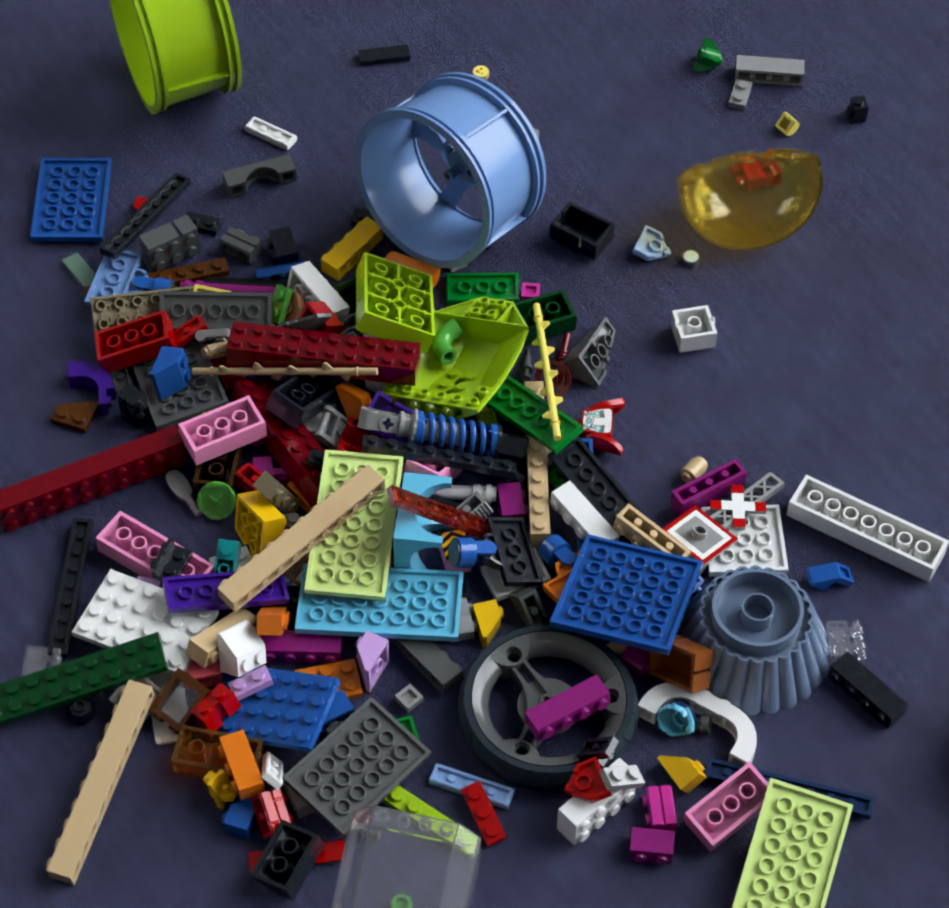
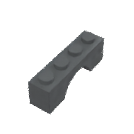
M290 154L222 172L224 186L229 198L247 194L248 187L257 180L270 179L280 185L297 181L296 168Z

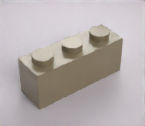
M266 470L253 484L260 493L285 514L296 512L301 504L300 500Z

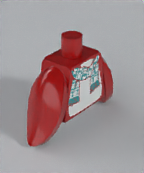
M623 398L598 402L582 411V420H575L583 426L582 438L593 439V449L621 456L623 448L613 439V415L619 413L624 408L625 401Z

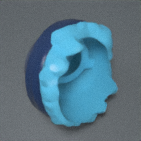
M667 702L658 710V728L662 732H666L668 736L690 735L695 730V712L683 702Z

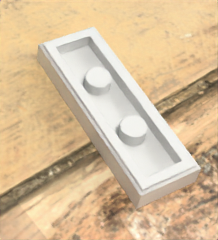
M255 116L244 127L246 132L287 151L297 141L296 135Z
M267 751L262 757L261 777L279 790L283 785V762Z

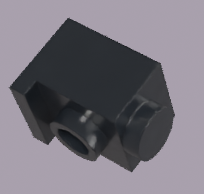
M865 96L851 97L850 104L847 106V110H845L849 124L866 122L869 107Z

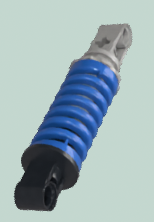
M361 407L357 427L366 430L393 433L396 438L402 436L407 438L408 442L423 445L425 440L428 441L427 445L433 446L434 442L438 443L439 449H443L444 444H447L448 449L452 450L456 446L458 447V452L463 453L465 445L469 446L468 452L472 454L475 447H479L478 456H483L486 451V455L494 459L497 458L498 453L526 458L530 440L526 436L502 433L501 424L490 423L485 426L484 422L475 424L473 420H468L465 423L463 418H458L455 422L453 416H448L446 420L442 414H438L435 418L434 413L429 412L425 416L423 411L416 408L412 414L405 413V411H400L397 414L370 407ZM387 418H389L391 423H388L387 426H385L383 421H386Z

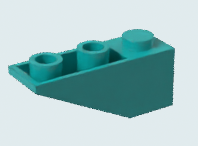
M218 539L214 573L235 572L238 569L242 543L234 540Z

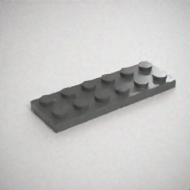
M160 291L159 311H166L173 323V329H177L198 314L208 329L228 328L231 330L233 321L269 326L272 325V293Z

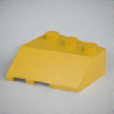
M258 490L237 494L235 530L243 544L249 546L252 557L262 552L269 542L278 539L287 524L286 517Z

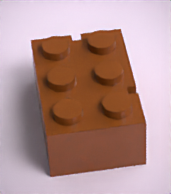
M677 634L669 656L650 651L648 674L690 693L709 689L711 671L708 668L712 667L713 650L690 639L682 638V636Z

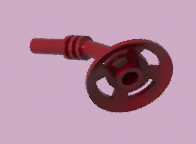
M564 333L561 349L558 351L556 361H549L550 365H556L555 369L551 370L558 371V374L552 379L553 388L559 387L560 391L554 392V395L558 397L564 395L571 386L570 371L562 363L569 354L570 333ZM538 368L536 370L535 381H541L540 377L543 369ZM564 373H566V376H567L566 386L564 385V382H565V375H564Z

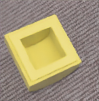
M784 112L775 124L786 136L793 135L800 125L787 112Z

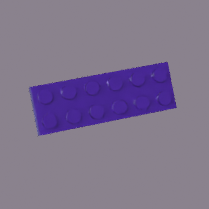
M235 572L163 577L162 585L168 614L231 609L219 597L218 587L224 579H229ZM284 573L242 608L289 604L290 598Z

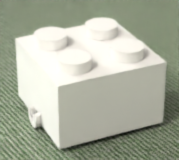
M708 305L672 310L670 325L679 353L716 346L717 331L714 325L715 317L711 316Z

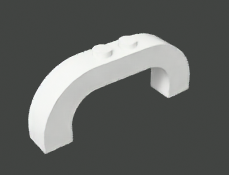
M667 682L649 690L638 703V716L652 724H655L657 721L658 710L670 701H680L687 704L699 716H702V714L711 716L713 723L728 730L735 739V745L729 753L728 762L742 766L746 765L749 761L752 763L757 744L754 725L743 711L732 705L729 701L714 696L708 690L690 693Z

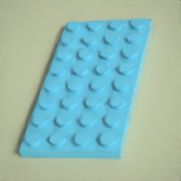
M308 563L303 564L295 622L296 634L363 637L365 632L369 631L383 638L458 642L463 571L389 568L385 601L306 594L304 593Z

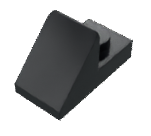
M614 736L585 739L577 757L585 761L597 756L601 768H607L614 756L615 748L619 741Z

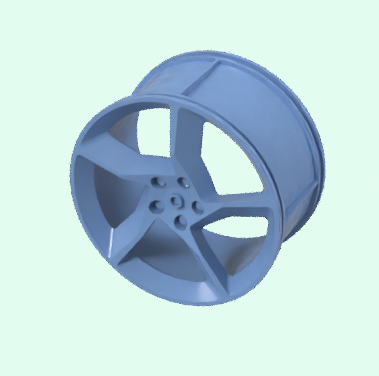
M449 72L432 78L407 100L369 119L362 127L356 141L354 153L356 179L362 198L372 217L386 236L401 250L411 257L424 261L434 267L456 268L468 264L504 234L529 220L540 207L545 194L546 166L544 155L530 122L507 94L492 83L472 74ZM416 137L437 148L450 168L443 173L444 179L450 182L443 192L426 169L419 152ZM477 186L482 203L483 220L466 214L456 206L465 190Z

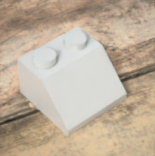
M244 620L217 633L220 672L240 677L267 663L265 643L257 635L256 630L248 620Z

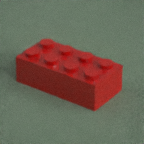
M165 310L94 332L97 360L108 373L157 358L162 346L176 347L173 323Z

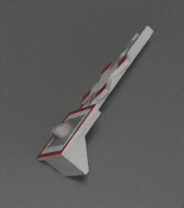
M769 472L745 491L743 490V485L731 484V501L710 500V511L715 512L714 514L709 516L694 505L664 527L663 530L691 550L689 558L703 561L701 575L712 560L738 542V538L731 534L728 529L733 526V529L745 530L746 515L749 513L766 514L765 501L783 489L785 482L772 472ZM771 481L775 486H766V483ZM754 492H756V493H762V495H761V496H753V493H754ZM732 512V515H726V513Z

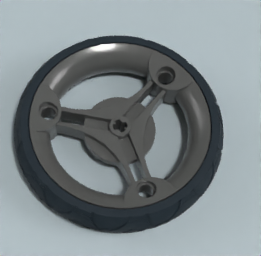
M549 625L520 628L490 643L474 658L468 667L458 697L459 722L467 744L474 755L483 765H486L490 771L499 777L530 789L563 790L566 784L569 783L576 764L583 762V760L577 757L579 751L559 757L539 756L537 748L544 739L537 741L534 738L532 744L526 741L531 730L525 723V711L568 690L571 686L558 679L542 677L530 666L529 660L543 657L559 658L583 667L593 676L598 675L610 692V704L605 709L597 710L589 716H601L605 722V726L597 738L614 736L619 741L609 766L619 757L622 758L635 734L639 715L636 687L623 661L613 650L597 638L550 627ZM524 672L531 680V683L528 684L521 673ZM513 678L521 690L517 702V711L520 720L525 726L519 739L504 740L491 722L489 698L491 690L498 679ZM569 728L561 729L555 732L553 735L563 733Z

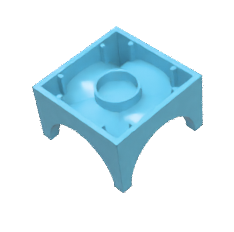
M404 472L393 536L394 568L427 569L421 561L418 551L425 548H442L443 536H437L431 532L439 529H451L452 522L450 519L437 515L427 509L424 503L438 490L451 488L452 477Z

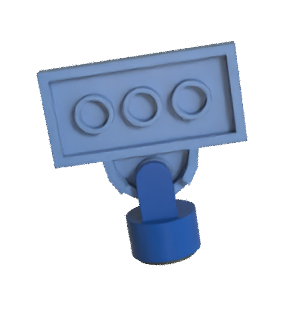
M124 250L116 259L103 256L84 304L91 307L90 297L175 288V283L173 280L161 277L156 279L149 278L147 272L139 268L143 260V254Z

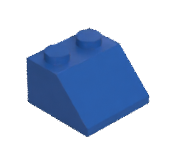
M162 346L150 373L158 400H163L186 388L188 381L192 378V370L189 368L188 357L185 355L183 348Z

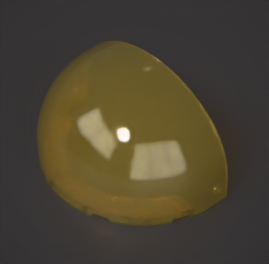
M767 149L765 153L760 152L756 154V151L753 150L711 159L712 163L709 162V164L705 165L701 162L684 170L679 175V178L676 179L678 198L682 211L693 229L701 237L717 246L732 250H755L772 246L795 234L807 223L816 210L823 187L820 158L812 152L803 153L802 150Z

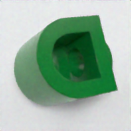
M555 467L548 471V486L553 487V490L567 482Z

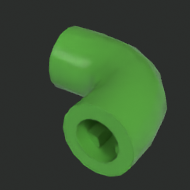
M453 318L437 331L433 339V351L438 360L444 365H448L456 359L457 352L451 344L463 334L462 329Z

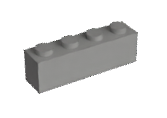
M737 55L735 81L739 79L753 83L802 87L805 60Z

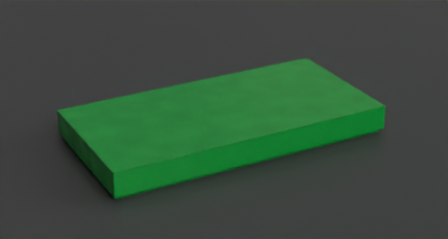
M446 273L447 305H456L478 297L504 299L514 303L519 302V273Z

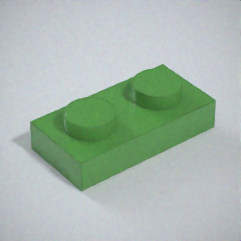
M276 284L272 298V322L282 325L281 323L285 321L293 289Z

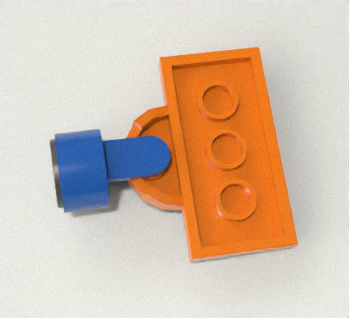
M551 535L541 543L538 555L549 567L556 569V577L542 585L543 591L558 603L580 550H578V553H573L572 547L560 535Z

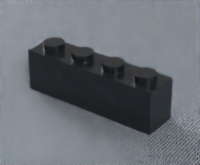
M849 652L843 654L830 666L828 674L830 680L845 690V693L849 697L854 698L865 711H869L880 724L885 725L889 729L906 714L908 703Z

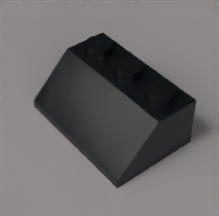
M281 820L250 876L272 892L294 901L325 845L318 834Z

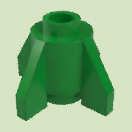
M704 37L702 46H705V48L700 47L699 51L695 53L697 55L696 60L699 62L695 61L693 70L698 72L720 66L723 58L714 42Z

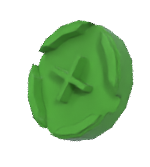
M209 482L201 488L197 496V505L202 514L204 513L208 518L212 520L225 519L233 512L236 506V495L233 489L223 482Z

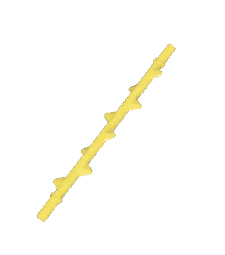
M534 303L533 319L536 324L538 337L532 342V346H539L541 360L535 363L534 366L535 368L543 369L545 387L539 394L540 396H547L549 410L542 415V418L551 420L550 426L552 427L553 438L555 441H560V421L558 420L556 406L563 401V397L554 395L552 379L558 374V371L550 370L548 355L553 353L555 348L546 345L544 330L550 325V322L543 321L540 304Z

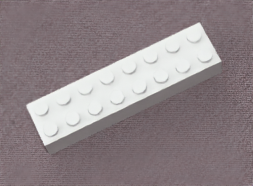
M808 475L804 477L789 501L786 514L797 521L927 582H930L946 553L949 543L948 540Z

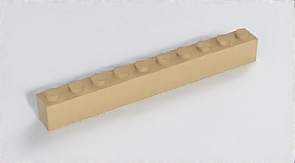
M525 381V387L540 396L539 392L544 388V381ZM526 434V437L530 438L526 454L529 533L532 546L541 545L550 536L547 448Z
M369 464L364 468H360L350 480L344 481L339 489L334 493H329L322 503L316 504L306 516L300 517L295 522V525L290 529H285L278 539L269 542L259 554L253 555L245 566H240L229 579H224L218 587L219 597L236 613L385 489V479Z
M128 680L127 685L122 687L120 692L121 699L113 708L111 722L105 726V736L102 742L100 741L97 745V754L88 766L89 773L86 780L83 779L81 782L80 794L78 798L74 799L71 806V815L64 821L62 836L57 838L54 847L55 852L47 861L46 871L50 878L75 885L155 696L152 686Z

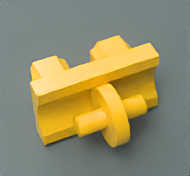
M220 769L217 773L211 770L203 777V781L208 786L209 793L214 798L218 808L223 810L227 802L234 801L237 794L233 793L231 783L224 770Z

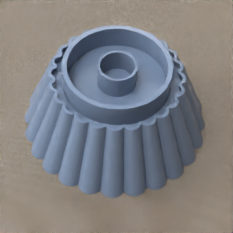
M757 565L750 568L740 566L735 571L727 570L721 576L715 577L689 601L677 632L682 638L690 639L713 650L712 667L708 668L711 671L710 687L706 690L720 699L729 701L748 715H756L761 710L767 714H774L779 711L780 707L785 709L793 708L797 703V699L804 700L809 698L811 688L818 687L821 684V673L828 669L826 656L830 653V647L826 640L827 631L806 591L800 588L797 581L788 579L785 573H776L774 569L769 567L762 569Z

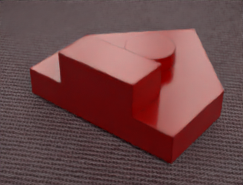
M597 756L576 764L569 783L564 788L566 794L589 803H595L612 796L611 792L607 791L599 774L602 769Z

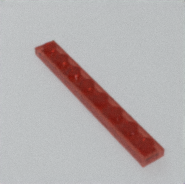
M393 485L386 489L389 503L395 508L477 537H482V535L488 533L485 518Z

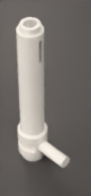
M473 484V486L451 485V488L442 489L436 495L451 500L465 501L475 491H478L485 501L491 504L497 500V487L492 486V484H486V486H481V484Z

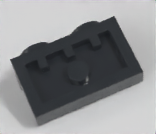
M169 537L167 542L162 544L157 558H154L151 562L150 569L152 570L153 578L162 581L163 577L181 576L191 560L193 552L175 545L174 538Z

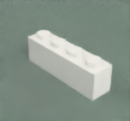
M571 481L552 491L550 498L551 507L562 515L565 523L571 525L580 539L585 540L587 534L619 541L620 535Z

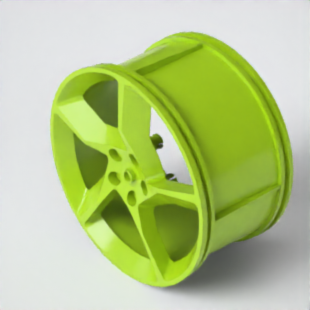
M109 0L115 29L129 72L144 105L151 114H158L167 110L170 105L217 89L225 94L236 92L240 89L242 83L241 57L228 0Z

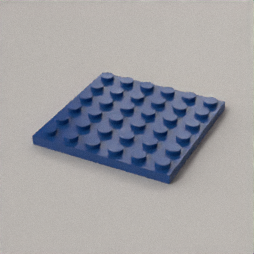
M587 534L550 619V627L669 656L702 570L703 561Z

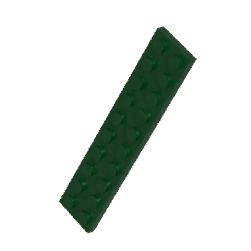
M159 632L1 683L0 726L74 702L78 699L126 685L128 680L138 681L168 671Z

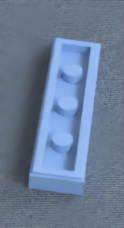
M438 763L435 764L429 778V784L461 795L462 788L481 781L491 805L508 810L515 793L514 788Z

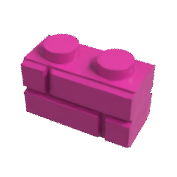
M672 786L647 787L645 795H642V806L647 808L648 813L645 814V826L650 827V829L676 832L677 819Z

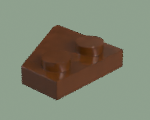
M99 401L58 404L50 418L51 423L86 433L100 409Z

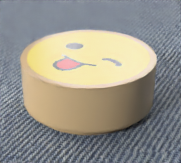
M478 65L473 68L472 75L487 80L489 78V69L486 66Z

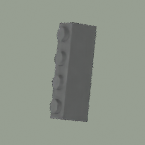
M390 638V642L442 695L462 682L461 667L456 662L453 663L449 659L448 654L443 649L440 650L434 641Z

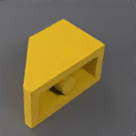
M496 599L472 604L473 619L476 620L478 635L483 648L489 645L501 627V618H504L502 606H498Z
M664 755L657 757L680 790L686 793L691 792L707 778L703 773L705 769L698 760L693 761L686 757Z

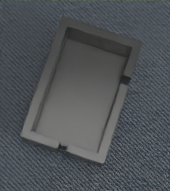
M188 215L173 221V224L181 233L180 236L170 222L139 235L143 261L151 272L161 271L166 267L200 253L198 229Z

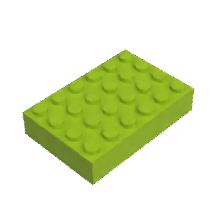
M364 252L356 268V330L380 339L421 343V352L427 353L435 337L432 275Z

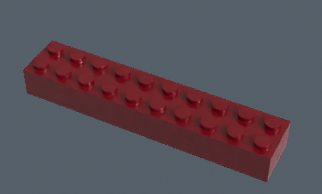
M233 321L226 346L227 364L252 367L254 362H258L263 368H287L289 365L296 368H321L324 362H327L333 368H356V366H359V368H378V375H351L350 379L415 386L421 360V343ZM324 375V376L341 377L340 375Z
M267 376L236 381L230 395V400L233 402L245 396H250L266 423L267 436L260 440L312 508L318 501L322 471L308 467L306 463L312 449L324 453L325 451L304 424L295 429L265 408L272 391L276 388Z
M173 425L0 489V524L4 533L14 531L24 525L35 523L40 519L51 517L56 513L70 510L80 504L107 496L120 489H126L128 486L163 475L168 471L179 469L187 465L184 442L176 426Z

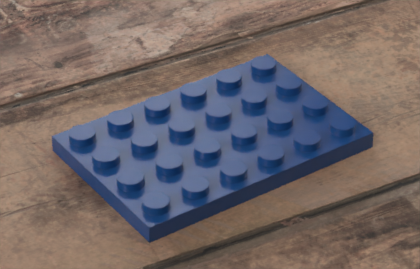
M41 158L30 234L31 242H103L112 169L111 158Z
M267 668L274 685L240 700L241 707L230 718L226 715L222 719L224 724L213 735L202 727H199L198 732L202 736L219 738L244 729L249 743L311 752L341 682L336 677ZM223 673V680L219 683L230 689L228 682L239 677Z

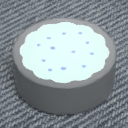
M689 249L683 252L682 263L685 266L695 267L699 264L700 254L697 251Z

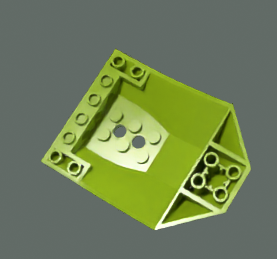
M478 297L434 311L435 335L452 318L463 331V334L451 344L457 352L456 359L448 365L442 364L433 351L432 341L427 353L421 352L415 386L388 383L381 392L393 399L392 404H395L397 401L411 410L416 408L423 411L425 416L431 412L434 413L435 418L438 414H442L445 420L448 416H453L456 421L458 418H466L478 414L510 373L522 351L529 331L514 302L504 299Z

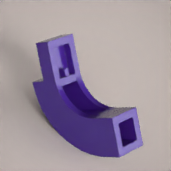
M68 362L70 388L87 387L95 390L99 394L101 416L109 415V407H112V400L116 399L112 378L108 372L90 362Z

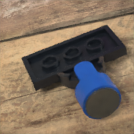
M487 517L485 524L488 533L482 535L479 541H474L473 538H453L449 544L448 558L454 568H472L476 562H482L491 569L500 570L505 587L541 586L543 584V578L523 517Z

